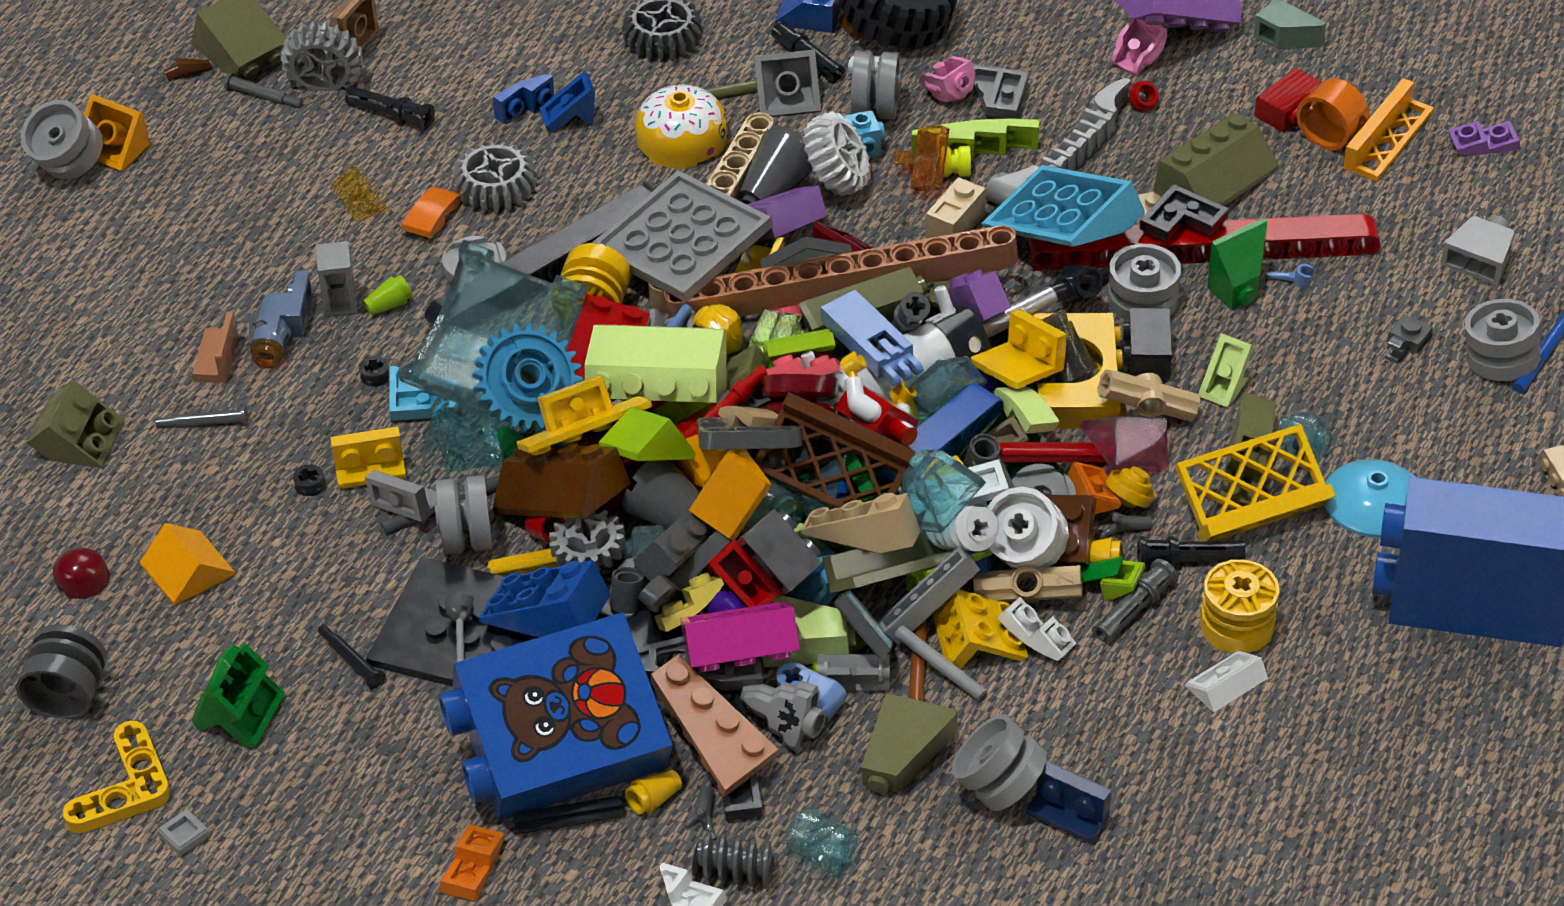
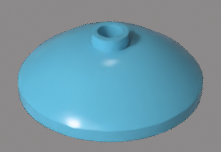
M1365 459L1350 462L1336 469L1326 480V485L1331 483L1336 497L1324 505L1330 517L1346 530L1366 537L1380 538L1385 503L1405 505L1409 476H1416L1405 468L1384 460Z

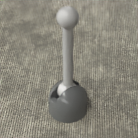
M463 592L452 593L445 598L446 614L449 619L456 621L457 662L464 660L463 622L472 617L474 610V598L470 594Z

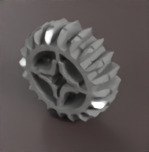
M314 20L309 26L302 23L298 29L293 28L292 32L284 40L280 55L283 66L282 70L287 72V79L295 80L296 87L303 85L307 90L339 91L341 87L348 88L353 85L360 77L363 66L362 47L357 46V38H349L348 30L339 31L338 24L334 27H329L326 21L322 25H317ZM305 51L307 55L302 56L301 52ZM342 61L343 65L339 66L337 63Z
M493 142L488 146L479 144L478 149L469 148L468 154H460L459 161L454 162L452 175L455 193L460 194L463 205L470 204L472 210L481 206L484 213L489 208H493L498 213L501 207H505V209L510 211L511 204L521 207L522 200H529L530 194L535 192L537 179L534 161L531 156L527 155L526 150H518L517 145L508 147L505 142L501 145H494Z

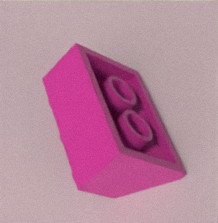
M787 601L680 618L688 663L691 668L698 667V672L720 669L719 663L734 661V666L750 665L756 663L755 657L770 655V660L787 659L792 657L791 651L800 650L794 608Z

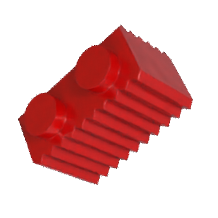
M1298 67L1292 69L1256 97L1254 116L1283 133L1292 126H1298L1296 116L1298 104L1322 83V80L1318 81L1312 75L1309 76L1307 72L1299 71Z

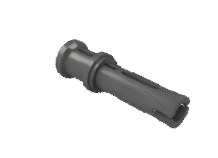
M910 292L905 295L901 303L894 310L891 324L902 334L917 329L930 312V303L927 297L918 292Z
M1155 559L1150 565V570L1143 577H1140L1134 591L1128 593L1092 628L1093 635L1100 641H1106L1109 644L1144 607L1155 605L1160 600V594L1167 587H1173L1178 582L1179 577L1175 568L1163 559Z

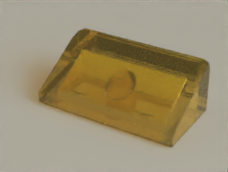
M355 164L351 165L331 184L355 222L390 210L367 175Z

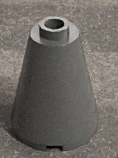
M774 125L770 130L767 129L763 133L739 191L741 202L747 205L789 191L813 172L811 163L807 161L809 157L804 151L805 146L799 141L802 137L801 135L779 125Z
M672 460L646 461L632 478L637 482L633 491L631 492L626 488L621 504L622 509L627 513L668 529L689 510L700 492ZM704 522L705 525L712 531V534L717 531L712 526Z

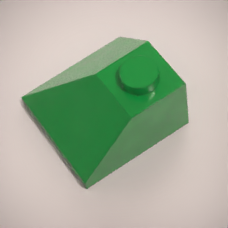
M1264 217L1212 241L1207 288L1230 310L1241 305H1249L1257 298L1263 268L1268 223Z

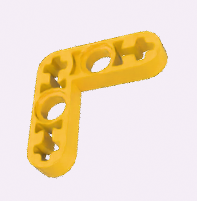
M127 721L120 724L114 732L116 748L129 780L70 800L63 808V818L68 830L73 833L89 832L158 808L168 801L170 797L168 781L147 729L142 723ZM133 735L137 740L138 747L132 749L127 736ZM141 760L152 762L144 770L132 768L136 762ZM152 779L157 792L150 794L145 781ZM114 799L126 800V804L118 809L107 807L108 803ZM100 805L101 813L97 814L95 806ZM83 811L85 817L78 819L76 813Z

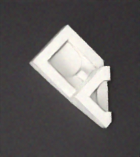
M661 863L659 866L672 906H723L726 903L727 898L724 890L692 881L689 870L666 863Z

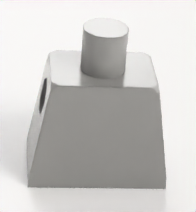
M1477 216L1471 217L1444 242L1441 265L1498 286L1511 254L1515 233L1512 229L1508 228L1507 220L1501 216H1494L1490 221Z

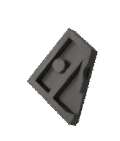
M973 64L976 73L974 87L986 116L1017 119L1028 84L1029 72Z

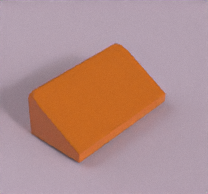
M1080 462L1072 463L1067 476L1075 486L1076 495H1093L1097 500L1095 514L1120 508L1122 504L1120 499L1106 485L1108 476L1103 468Z

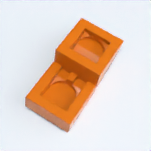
M434 186L431 187L412 207L402 223V230L428 238L432 237L444 227L445 216L460 205V194Z
M469 824L455 845V859L440 880V893L475 902L499 855L504 841V833Z

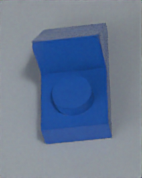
M583 71L539 108L545 127L552 133L566 125L575 115L579 116L589 125H593L595 90L589 74Z

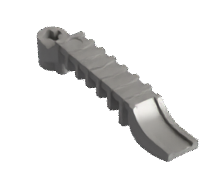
M1127 78L1120 79L1098 92L1095 96V106L1098 110L1093 111L1086 108L1077 128L1072 131L1070 138H1065L1062 141L1060 149L1054 147L1049 158L1044 156L1039 167L1045 165L1072 171L1076 167L1079 168L1082 165V161L1085 158H1089L1095 149H1099L1101 144L1108 140L1116 130L1115 115L1129 101L1128 91L1132 80ZM1032 164L1029 168L1010 174L1005 172L994 174L986 186L985 200L1000 206L1039 167Z

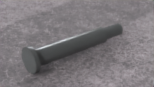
M230 72L225 78L224 88L226 90L232 88L282 105L284 103L300 108L303 104L302 99L235 76V73Z
M243 405L241 409L179 414L175 415V417L156 418L155 423L156 428H183L241 422L245 426L248 421V412L246 405Z

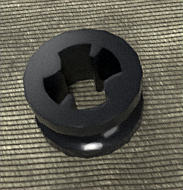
M370 356L359 364L360 379L367 386L376 387L383 385L390 378L389 365L383 357ZM378 369L377 373H371V370Z
M313 464L304 465L296 469L293 474L296 492L302 496L318 495L325 488L324 473L319 466Z

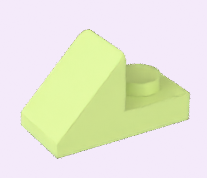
M1221 333L1200 387L1199 397L1229 408L1249 379L1244 377V373L1255 345Z

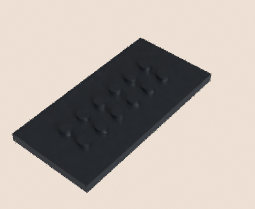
M420 557L371 647L366 661L375 668L452 687L453 666L457 662L456 621L449 619L446 614L445 598L457 592L470 594L474 598L472 617L463 622L464 660L539 637L480 623L478 617L487 606V601L493 597L501 585V581L505 576ZM607 601L595 620L619 614V612L614 611L610 606V602ZM641 609L633 614H624L637 648L681 636V625L667 632L659 629L654 617L659 615V613ZM672 654L659 657L657 665L659 667L663 666L669 661Z

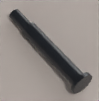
M325 624L318 627L317 632L328 641V645L366 680V685L371 690L385 682L386 674L382 670H376L340 635L335 634Z

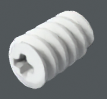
M939 504L932 507L925 519L927 538L933 545L942 549L956 550L960 546L966 551H983L995 542L998 535L999 524L997 517L993 511L986 507Z

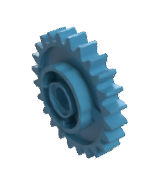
M529 322L523 331L520 330L517 323H514L510 333L504 327L501 328L498 332V338L491 335L487 340L489 346L482 345L478 352L483 357H476L473 364L480 369L475 370L471 378L480 382L474 386L473 391L483 393L478 404H489L490 407L486 415L489 416L497 413L499 415L497 419L498 425L504 420H508L511 431L517 424H521L524 433L528 432L531 425H534L537 432H541L544 428V421L537 398L583 381L582 377L574 374L580 369L581 364L571 362L576 352L565 351L564 348L568 343L567 340L560 343L556 342V331L547 336L545 335L544 325H541L537 332H535ZM520 372H529L534 378V384L525 383L520 377Z

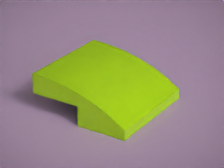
M830 329L763 341V351L767 362L787 355H792V357L801 356L802 353L807 351L819 353L835 349V340Z

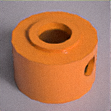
M1337 78L1326 79L1298 104L1296 111L1297 123L1302 133L1310 142L1330 151L1339 150L1368 121V104L1358 89L1347 81Z

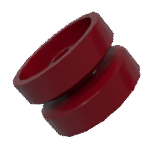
M771 374L763 377L762 394L769 399L784 401L788 392L838 414V410L833 406L816 403L831 401L838 396L839 379L836 377L815 374ZM783 402L769 403L762 407V409L773 411L779 415ZM785 421L782 426H795V425L790 424V423H788V422Z

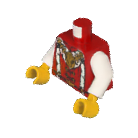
M853 351L842 358L840 366L848 378L845 380L846 391L835 408L857 424L895 442H900L904 446L914 443L918 435L916 429L918 419L910 414V406L907 403L916 397V388L913 385L906 388L905 381H901L900 385L890 391V397L894 401L892 402L863 385L862 378L858 377L857 374L867 367L862 355L857 356V353Z

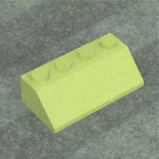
M594 325L584 365L585 380L597 375L603 376L610 399L629 400L640 396L652 401L717 403L719 395L727 391L726 329Z

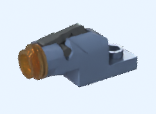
M296 271L294 283L288 285L287 293L267 294L260 305L259 312L249 316L250 354L257 366L262 368L275 367L282 360L284 349L290 337L304 336L313 293L309 271Z

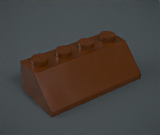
M576 443L568 445L553 444L550 445V451L539 455H531V453L518 449L517 446L513 450L514 453L502 463L492 509L495 514L585 519L629 486L631 481L617 447H602L600 444L590 446H578Z

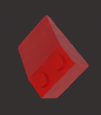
M587 293L567 352H576L571 362L581 364L580 369L574 374L582 377L583 381L585 380L584 365L594 325L647 326L650 313L642 311L635 306H626L611 301L604 296H595Z

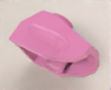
M1131 17L1118 35L1111 63L1137 76L1146 66L1153 64L1163 51L1167 39V29L1162 27V24L1147 25L1145 20L1133 19Z
M952 56L933 65L935 74L927 72L921 75L919 79L920 85L930 91L934 98L942 102H957L963 100L967 93L973 90L976 73L971 60Z

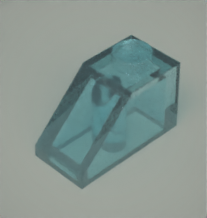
M963 356L937 360L910 386L913 385L916 388L917 402L929 412H934L941 409L970 384L977 383L980 386H984L987 381L970 358Z

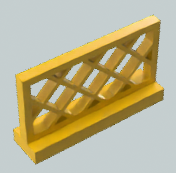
M1301 424L1178 462L1175 465L1200 529L1197 532L1200 541L1223 539L1324 506L1336 497L1331 483L1326 485ZM1295 435L1300 447L1296 457L1279 449L1283 438ZM1273 441H1276L1275 446H1273V445H1271V444H1269V443H1270V442H1273ZM1259 446L1271 452L1266 466L1249 459L1252 448ZM1245 451L1244 456L1239 454V452ZM1276 455L1293 463L1288 477L1270 469ZM1228 456L1240 462L1235 477L1218 469L1221 458ZM1214 461L1213 466L1208 464V462ZM1245 465L1262 473L1257 487L1239 479ZM1197 466L1209 472L1204 486L1191 481L1187 469ZM1298 466L1310 472L1314 484L1303 486L1292 480ZM1214 475L1231 483L1226 497L1208 489ZM1267 476L1284 484L1280 495L1274 497L1261 490ZM1236 486L1253 494L1249 505L1243 507L1230 500ZM1289 487L1294 489L1293 491L1287 492ZM1205 496L1222 504L1218 515L1206 518L1201 506ZM1258 497L1264 499L1262 501L1256 502ZM1227 507L1233 509L1231 511L1225 512Z

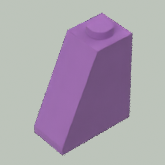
M819 185L795 188L747 204L770 216L772 219L773 227L758 240L777 238L827 216Z

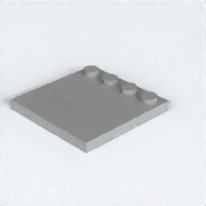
M677 170L592 243L603 244L615 249L625 257L631 267L632 274L687 302L772 228L773 224L770 216Z

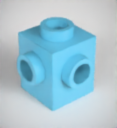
M873 111L843 116L844 119L847 118L850 121L852 127H856L857 134L862 137L863 145L867 147L865 149L867 155L870 158L880 157L881 140H885V130L881 121L877 122Z

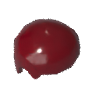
M85 547L65 552L56 560L52 573L57 587L63 590L66 597L72 599H87L99 594L108 585L110 576L103 557L97 551Z

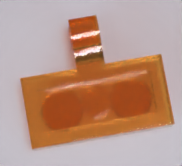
M943 125L918 128L915 152H894L893 164H904L903 169L912 170L911 189L916 191L942 189L949 128Z

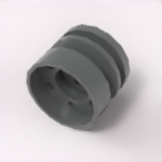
M54 624L43 627L36 632L27 660L15 687L18 698L26 707L45 717L80 718L89 709L108 658L105 647L98 638L86 630L72 625Z

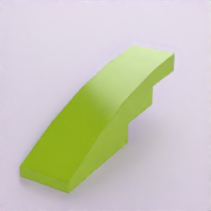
M970 120L912 130L911 156L938 158V146H948L951 150L958 149L959 146H970L971 161L974 159V153L1005 155L1006 147L1037 150L1039 120Z

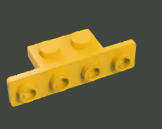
M597 375L538 397L537 400L546 431L516 443L518 449L531 453V455L543 454L550 451V445L561 441L562 443L575 442L582 438L581 434L590 430L599 432L613 426L612 422L619 420L630 407L645 410L652 407L650 399L637 396L612 406L603 376Z

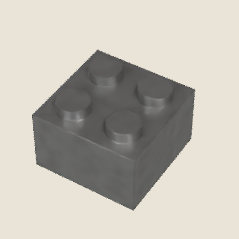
M773 509L739 538L737 542L782 591L780 595H785L822 564L818 558L821 553L808 538L803 541L794 531L797 526L787 513L782 511L779 514L776 509Z

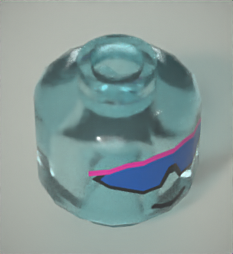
M1295 410L1281 420L1278 431L1298 424L1302 425L1315 457L1321 450L1328 448L1331 440V431L1327 430V423L1323 417ZM1295 435L1283 438L1281 444L1284 451L1297 455L1300 447Z

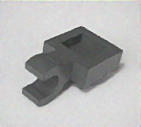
M1403 314L1388 332L1387 341L1391 349L1385 359L1398 363L1407 350L1417 354L1432 335L1433 326Z

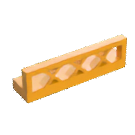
M1403 78L1348 143L1345 151L1344 169L1377 182L1433 114L1434 107L1412 99L1414 82ZM1411 108L1422 114L1407 118L1405 111ZM1405 126L1406 133L1393 135L1392 127ZM1391 143L1393 149L1390 151L1379 152L1376 147L1378 144ZM1376 160L1379 166L1376 170H1372L1361 164L1366 161Z

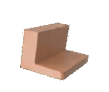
M226 312L222 329H204L192 373L194 382H227L238 341L234 312Z

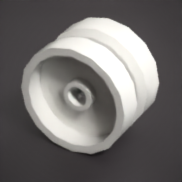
M1023 486L1010 488L995 496L987 506L988 509L993 511L999 524L998 535L989 549L1012 569L1015 570L1025 565L1033 566L1034 568H1047L1055 564L1065 552L1069 538L1067 521L1061 510L1038 490Z

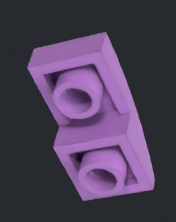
M1479 121L1448 130L1459 155L1475 156L1520 150V142L1511 121L1483 129Z

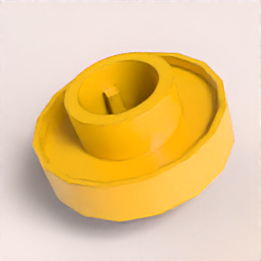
M1132 466L1131 469L1123 468L1122 470L1114 469L1106 480V485L1118 496L1124 506L1129 508H1136V506L1148 508L1156 497L1152 484L1148 480L1150 476L1138 467Z

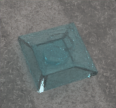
M924 449L911 458L910 466L902 473L901 494H908L921 531L942 533L986 482L981 476L944 451Z

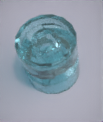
M812 806L804 809L793 822L788 832L786 846L804 859L812 858L814 865L834 875L852 857L857 845L858 834L840 822L832 823L830 816Z

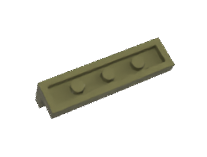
M921 531L913 547L884 553L857 548L823 557L822 561L830 593L937 566L955 549L946 551V549L938 548L930 542L926 532Z

